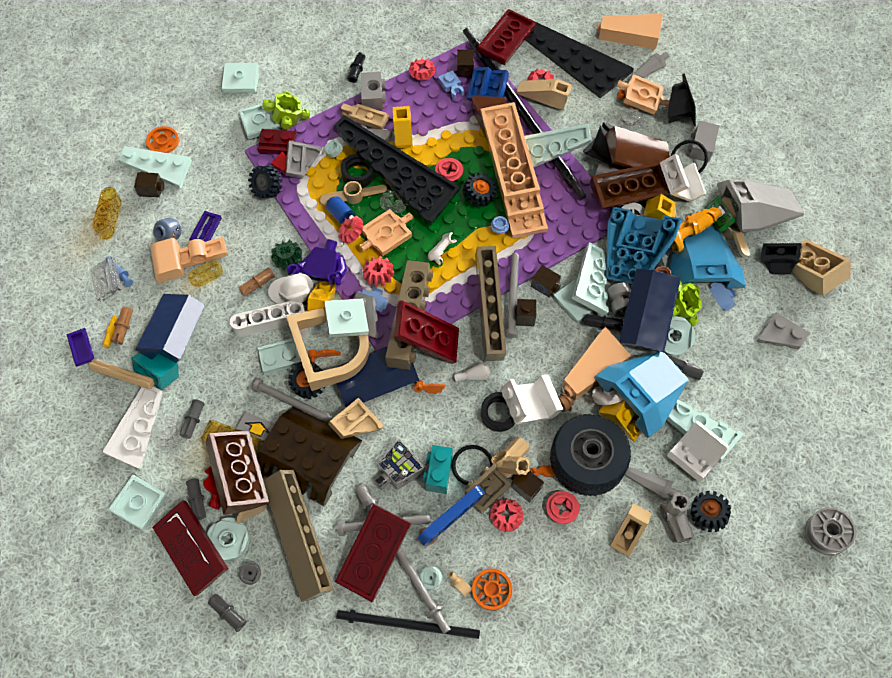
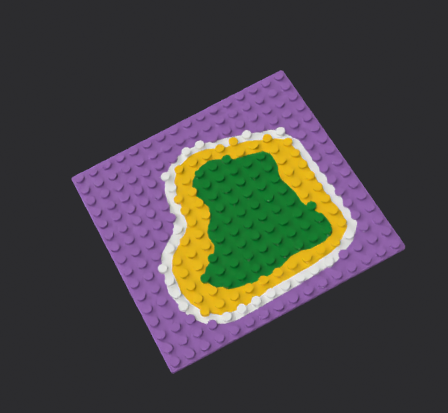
M469 41L430 59V62H434L435 74L430 79L417 80L407 70L385 81V89H382V92L386 93V102H383V109L379 111L389 114V119L383 129L392 131L393 136L389 139L388 143L395 146L392 107L410 106L413 147L398 149L434 171L440 160L445 158L456 159L463 166V175L459 180H454L453 182L460 187L459 192L431 226L376 172L373 181L363 188L386 185V192L363 196L361 202L357 204H350L345 201L354 212L353 216H358L362 219L363 226L389 209L400 218L408 212L412 214L413 219L406 223V227L412 232V237L384 256L373 246L364 252L360 249L359 245L367 241L362 232L351 243L341 241L338 237L340 234L338 230L341 228V224L326 209V205H323L320 201L323 194L344 191L346 183H344L342 178L341 163L347 156L356 152L333 130V127L343 116L341 115L343 103L350 106L357 105V103L362 105L361 93L287 130L296 131L295 142L322 147V150L303 178L286 176L280 171L277 172L281 173L279 179H283V182L280 183L282 185V189H279L281 192L277 194L275 199L311 252L314 247L325 248L327 239L337 242L335 251L344 256L348 269L341 279V284L336 285V291L342 300L354 299L358 291L362 292L363 289L370 292L374 291L375 285L369 286L368 282L363 278L362 268L365 266L366 260L371 261L372 256L375 259L381 256L382 260L387 258L389 263L393 264L394 276L391 277V283L385 282V287L381 284L377 287L383 290L380 296L387 298L386 302L388 304L382 312L376 310L378 322H376V332L379 333L378 339L368 336L376 351L388 346L407 260L430 264L433 278L432 282L428 283V286H430L429 297H425V302L427 303L426 312L453 324L480 308L475 263L477 247L496 246L500 293L502 296L510 291L511 256L513 253H518L519 255L518 287L532 279L542 265L551 268L586 248L589 242L593 244L607 236L608 221L613 207L601 209L590 186L591 175L571 152L562 155L561 158L579 181L578 184L586 194V198L580 200L573 188H570L552 161H548L534 167L548 231L513 239L510 229L504 234H497L492 231L491 222L498 216L506 219L507 217L488 141L472 112V101L467 99L472 77L457 76V49L473 50L469 45ZM474 51V68L485 67ZM452 70L461 81V87L464 89V95L462 96L457 92L456 99L451 97V91L446 92L438 82V76ZM508 79L507 82L510 84V86L516 93L517 88ZM517 94L543 132L552 131L523 96ZM506 97V104H508L510 101ZM519 116L524 136L532 135L529 128L526 126L522 118ZM358 123L359 125L363 126L364 128L375 129V128H372V127H369V126H366V125H363V124ZM331 140H338L343 147L342 152L338 156L331 158L325 153V146ZM259 143L245 150L246 155L255 168L257 166H272L271 162L278 156V154L258 153L257 147H259ZM355 165L348 170V174L354 177L362 176L368 172V168L363 165ZM451 167L448 171H446L447 174H450V172H452ZM479 172H482V176L486 173L488 174L487 178L491 176L493 178L492 181L495 180L497 193L488 206L481 207L479 204L478 207H475V203L469 204L470 200L466 201V196H463V187L468 177L473 175V173L478 175ZM351 191V192H349L348 194L353 195V194H356V193H358V192H357V191ZM452 232L451 240L456 239L457 241L449 244L441 255L443 263L438 265L435 260L429 261L428 253L442 240L444 234Z

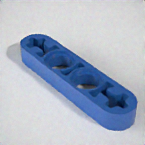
M477 485L429 525L417 539L424 547L429 545L478 503L486 493Z

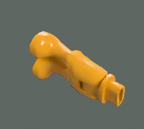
M712 207L685 217L686 220L681 223L677 237L670 246L673 252L678 254L684 249L683 240L686 237L700 234L716 222L717 217L722 215L721 210Z

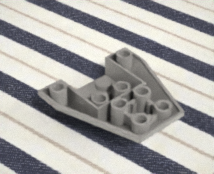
M732 179L717 183L722 196H733L739 208L735 219L741 232L760 231L804 215L791 190L748 179Z

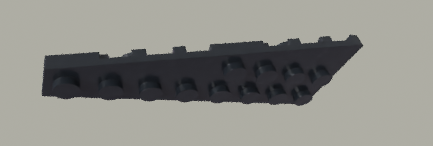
M538 22L525 39V41L599 98H602L617 85L618 80L623 81L634 70L633 67Z
M345 115L334 125L333 130L430 226L459 192L460 187Z

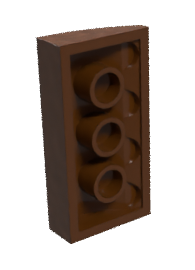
M613 126L605 134L611 160L614 164L632 168L662 162L670 157L668 142L617 126Z
M660 162L594 175L590 180L591 189L601 209L652 199L660 194L664 196L671 195Z
M250 432L209 433L205 444L223 515L248 511L268 504L269 499Z

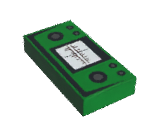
M718 196L704 207V209L716 207L721 210L722 215L717 217V221L714 222L720 232L725 231L736 222L734 216Z

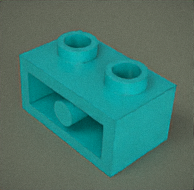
M141 353L132 357L134 371L153 378L155 386L160 390H163L179 378L178 364L160 353L152 360Z
M432 445V451H428L426 463L429 464V469L424 471L423 483H426V491L447 494L453 448Z

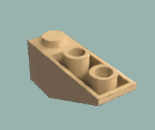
M558 79L521 81L516 94L563 110L572 84Z

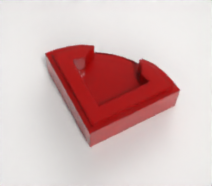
M282 151L271 162V165L285 174L287 155Z

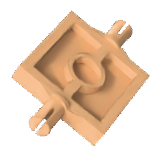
M634 74L629 83L618 80L616 87L625 90L624 103L653 115L656 113L659 105L669 108V100L664 99L662 95L663 86Z
M389 209L364 225L362 233L367 238V241L359 245L360 249L364 252L373 246L384 256L412 237V232L406 227V223L413 219L412 214L408 212L400 218Z

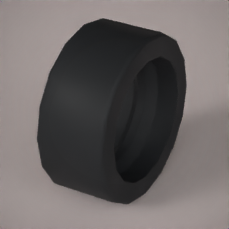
M357 153L347 156L341 163V174L344 183L356 181L363 188L368 186L375 177V171ZM355 165H363L368 168V172L359 177L348 174V170Z
M502 392L491 393L484 399L481 406L482 422L492 431H507L515 425L512 416L507 421L496 422L488 415V408L492 403L503 402L507 404Z

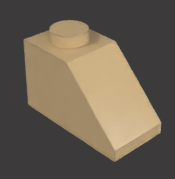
M633 503L610 546L629 557L648 525L652 513Z

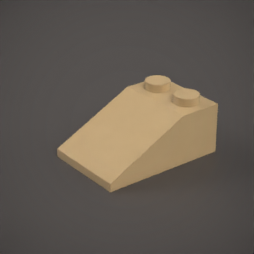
M807 239L801 242L800 262L795 265L792 272L809 289L824 296L850 278V259Z

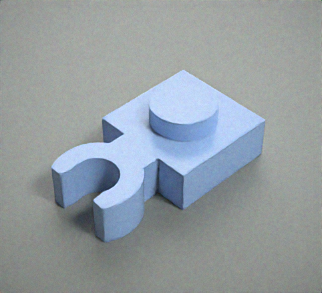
M453 70L438 76V82L446 92L451 91L453 99H456L457 92L462 96L464 95L461 81Z

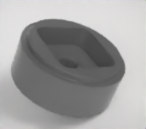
M246 562L241 566L239 577L243 583L251 585L260 579L261 569L258 564Z

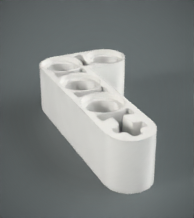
M292 300L235 314L230 319V325L235 335L245 337L289 326L286 316L302 313L305 310L300 301ZM309 328L300 330L302 339L309 336Z

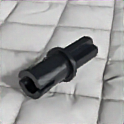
M362 52L356 55L354 62L350 65L351 70L347 76L349 82L356 83L360 72L363 71L362 66L366 56Z
M586 314L584 325L599 327L601 330L606 327L607 329L621 331L622 327L619 325H623V320L608 318L606 315L602 317Z

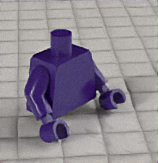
M327 239L325 248L314 247L312 252L301 262L289 265L287 272L288 275L301 273L309 276L311 280L327 281L330 285H340L341 279L348 269L344 256L335 251L337 242Z

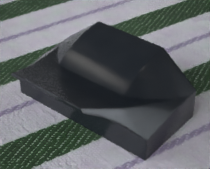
M763 243L760 257L761 262L766 265L770 274H791L795 265L800 262L802 243Z

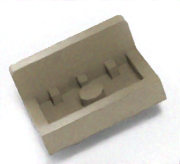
M495 464L491 467H485L479 474L481 477L476 481H470L465 487V495L477 485L486 493L474 505L481 514L511 487V483L497 470Z

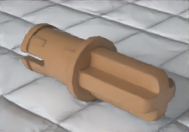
M268 267L260 274L253 275L252 279L239 287L242 295L246 296L257 288L261 289L262 285L275 278V275Z
M122 307L118 321L114 324L116 327L111 342L115 344L119 342L118 344L123 345L126 332L130 329L129 322L133 309Z

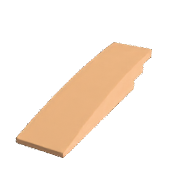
M515 102L482 108L483 124L512 239L547 232L548 226L543 213L544 207L540 197V188Z

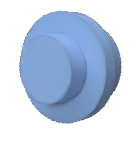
M498 216L491 222V229L497 234H504L509 229V222L506 218Z

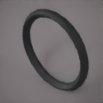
M685 140L680 142L672 150L671 156L674 155L678 148H680L682 145L689 143L696 144L703 150L705 159L702 167L698 170L700 174L705 169L708 163V152L703 144L695 140Z
M467 445L455 453L451 464L452 472L462 484L467 485L469 481L461 478L456 471V460L462 452L469 449L480 450L488 457L490 467L493 465L491 454L481 446Z

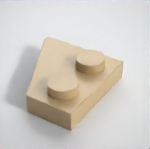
M359 398L328 423L341 439L379 431L384 427Z

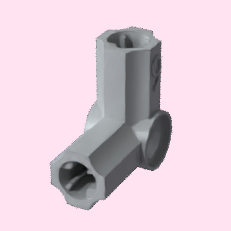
M681 492L673 494L668 502L660 504L662 517L665 522H668L676 543H682L694 538L686 517L690 500L688 496L683 495Z

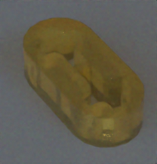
M212 260L192 270L188 275V279L192 286L202 287L219 278L223 274V268L219 261ZM215 267L217 271L213 272L211 268ZM195 277H200V280L197 281Z

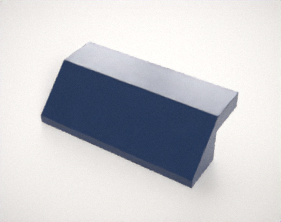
M636 269L619 339L621 344L639 346L646 351L664 353L681 281L680 277L655 270Z
M163 294L135 350L151 360L160 353L177 363L183 355L205 304L190 295Z
M388 346L369 353L366 364L356 375L348 380L336 383L345 408L357 398L364 403L419 381L414 364H411L410 370L387 367L385 356ZM348 361V362H346V363H343V364H341V365H338V366H336V367H333V368H337V367L343 366V365L349 363L350 361Z

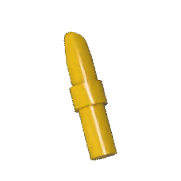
M114 314L105 332L106 335L102 344L104 348H110L111 338L116 327L114 324L118 321Z

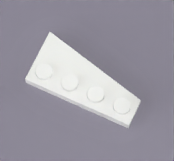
M141 387L104 448L103 454L141 470L163 395L162 390L152 387V389Z

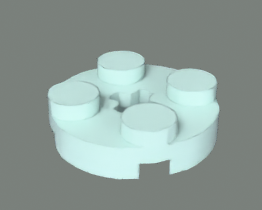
M675 316L671 320L664 352L670 355H680L685 353L694 344L695 330L685 318ZM674 330L677 331V334H680V338H676V341H673V338L670 337Z
M235 518L221 519L222 521L214 523L209 528L207 535L224 561L237 560L241 558L249 546V531L243 523H235ZM231 534L233 541L225 545L223 538Z

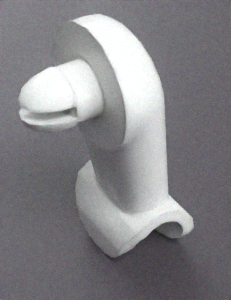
M452 232L444 234L442 240L428 253L429 261L435 260L438 265L443 263L441 257L443 251L449 244L457 241L456 239L451 240Z

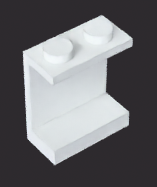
M676 154L660 162L671 195L689 202H693L706 195L694 162L683 168L679 156Z
M542 375L535 383L516 385L514 379H510L501 388L502 395L515 425L553 419L563 410L548 375Z

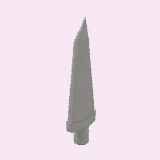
M667 52L662 55L658 53L653 54L634 75L644 78L665 67V60L669 58V54Z
M628 467L625 473L626 477L664 500L667 495L673 496V494L680 492L671 487L673 482L670 480H665Z

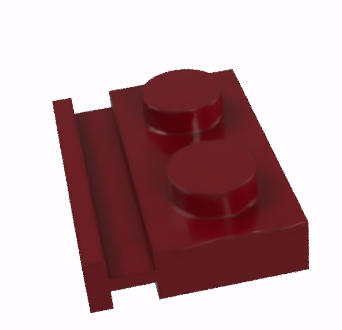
M262 129L259 147H257L258 153L279 155L283 151L287 155L289 140L296 141V131Z

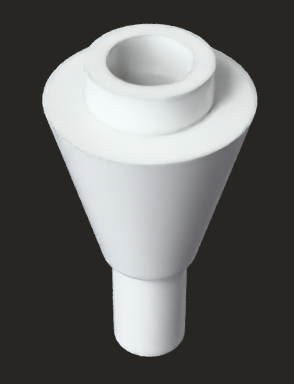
M484 362L466 370V372L454 374L456 382L466 379L488 380V376H491L489 365H485Z

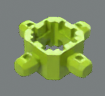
M286 90L276 94L274 102L272 100H263L262 108L272 111V120L275 123L281 124L283 129L288 130L291 126L297 125L299 118L307 120L310 117L309 110L301 109V100L296 96H292Z
M680 281L672 317L685 318L691 326H695L698 324V317L695 313L702 308V301L699 296L700 289L691 283L681 285Z

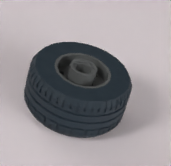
M596 414L575 416L569 419V421L567 420L554 437L550 451V463L553 473L565 488H569L574 493L583 494L584 496L605 494L620 483L628 470L631 461L629 440H627L628 438L625 436L624 431L615 422H611L606 417L597 416Z

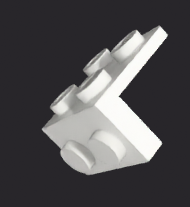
M695 421L667 456L700 483L729 449V446L699 421Z

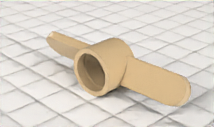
M350 181L345 184L344 191L323 194L320 201L323 205H327V201L331 197L339 196L344 202L357 204L361 202L363 196L386 192L387 187L386 185H378L362 189L358 182ZM351 191H357V192H358V193L353 194V195L348 194V193L351 192Z
M723 198L722 201L734 218H736L737 215L731 200ZM734 222L731 226L736 227L739 231H734L728 227L723 233L728 239L735 240L739 253L743 257H747L750 255L743 232L740 231L737 223Z

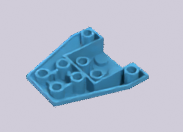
M613 207L607 229V280L632 285L636 269L653 270L676 239L682 219L664 215L661 220L635 215L629 209Z
M712 224L700 234L689 235L683 240L684 249L678 254L673 252L669 269L671 275L681 278V285L694 282L725 281L726 289L746 287L743 270L715 224Z
M655 352L610 365L594 377L606 392L614 388L636 412L639 418L634 424L647 439L663 427L689 380L669 357L662 352Z

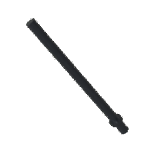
M337 610L336 619L348 620L349 623H354L355 621L443 634L438 624L356 613L355 610H350V612ZM449 626L451 630L445 633L447 635L479 639L480 630Z

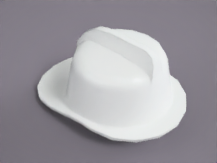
M301 273L282 277L270 284L268 294L271 300L278 304L292 300H298L303 303L312 292L313 282L309 276Z

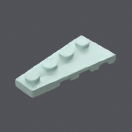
M589 123L525 136L533 167H537L592 143Z
M124 146L119 158L121 164L137 171L159 173L165 183H171L180 189L192 162L191 158L127 146Z
M589 242L584 251L572 299L604 316L608 313V307L606 306L608 295L605 292L607 278L604 276V271L606 270L605 250Z
M677 400L667 418V421L684 435L695 421H699L728 444L729 449L718 460L719 463L744 435L739 430L736 432L728 428V425L723 422L718 423L710 419L709 415L703 412L699 413L693 410L691 406L680 400Z

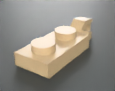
M343 103L341 107V115H345L357 123L375 129H384L389 119L388 113L358 103L353 106Z

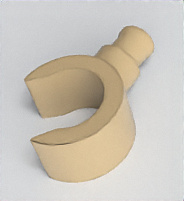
M449 572L448 577L452 582L451 586L458 589L465 598L472 588L465 580L455 575L454 572Z

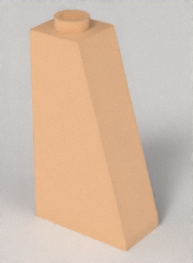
M663 14L603 16L602 23L598 22V39L656 49Z
M606 327L602 329L564 379L563 391L566 395L571 396L574 401L599 384L594 379L598 373L610 365L627 361L631 357L630 353Z

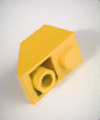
M410 106L392 107L396 148L413 147Z
M660 194L646 202L644 217L661 220L664 215L676 217L675 202Z
M327 281L318 282L308 297V311L324 309L325 301H333L336 284L330 285Z
M625 400L611 405H603L599 410L602 417L615 422L630 440L635 441L640 435L641 431L634 424L639 417Z

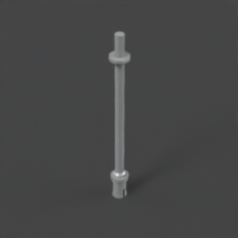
M362 484L355 489V493H357L363 503L364 511L369 512L373 504L378 505L377 498L372 496L366 484ZM400 547L396 556L428 607L427 618L434 617L443 634L449 632L451 628L441 613L444 606H437L405 552Z

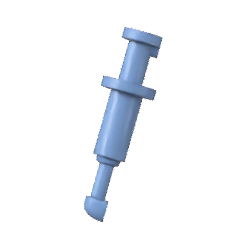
M111 256L106 257L105 259L110 263L117 280L124 281V285L130 287L133 284V280L128 278V272L122 270L117 263H113Z

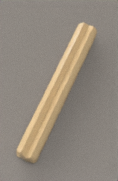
M96 359L89 363L90 370L146 389H152L155 385V381L151 377Z

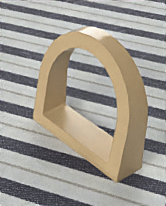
M325 308L286 316L311 391L348 380L356 375L366 364L370 351L368 335H359V350L349 363L337 368L313 372L300 330L327 323Z

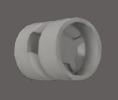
M617 283L607 289V295L615 317H625L631 293L629 283Z

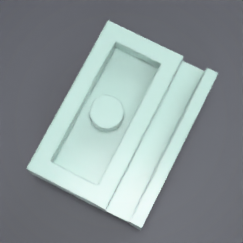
M294 338L257 347L264 375L295 367L296 364L301 365V359Z

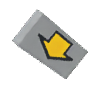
M245 412L236 430L249 431L252 438L264 442L274 423Z

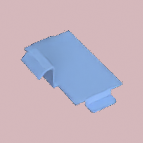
M722 282L710 284L711 288L709 290L722 311H728L733 308L732 305L735 302L732 298L736 296L732 288L730 290L726 289Z
M374 287V291L371 292L365 289L362 292L358 291L376 298L377 311L382 312L383 309H386L388 304L386 302L387 298L380 296L383 290Z

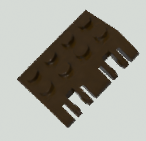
M292 407L279 416L258 450L257 460L261 474L265 477H269L272 474L274 466L278 467L277 471L294 470L302 495L307 492L310 483L313 485L309 497L310 500H316V503L325 506L332 495L331 488L348 458L354 457L362 440L355 436L341 439L328 423Z

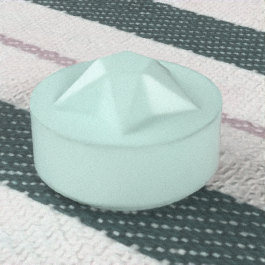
M331 140L326 144L324 150L329 157L333 158L342 152L343 147L338 140Z
M436 567L424 568L419 576L426 589H434L442 581V574Z

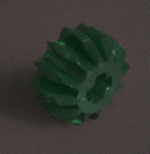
M290 239L287 243L283 240L281 244L275 243V248L271 251L272 262H274L277 268L281 267L283 271L289 265L298 264V262L302 261V250L297 242L292 243Z

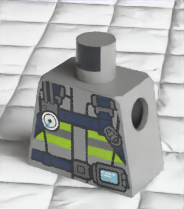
M399 439L379 461L378 468L382 474L374 482L381 490L390 483L398 490L422 476L425 466Z

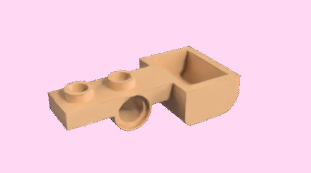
M223 237L207 242L194 239L188 243V247L180 249V245L175 238L159 241L150 246L155 279L158 283L185 276L184 268L228 256Z

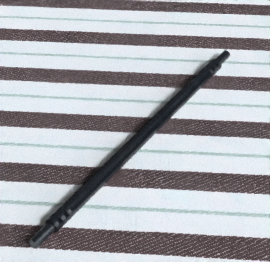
M465 28L463 33L484 66L489 67L491 70H499L491 58L476 51L480 42L477 38H474L468 28ZM507 82L505 96L510 103L515 102L519 116L531 133H542L543 131ZM561 156L551 160L570 188H573L580 200L585 199L586 194L579 186V181Z

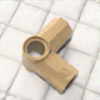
M516 437L505 450L496 453L492 457L491 462L497 466V470L505 478L513 474L526 475L530 471V461L524 456L529 451L530 446L521 437Z

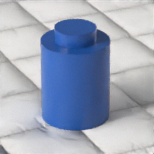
M339 196L331 197L327 201L326 209L340 224L345 222V218L349 219L351 215L353 216L354 212Z

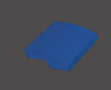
M489 67L474 68L467 99L472 101V96L504 97L509 72L507 70H491Z

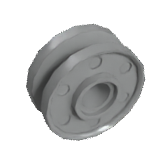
M826 507L818 510L807 520L805 537L815 551L823 555L834 556L842 553L854 543L856 528L852 519L845 512L837 508ZM827 528L832 530L833 535L828 533Z

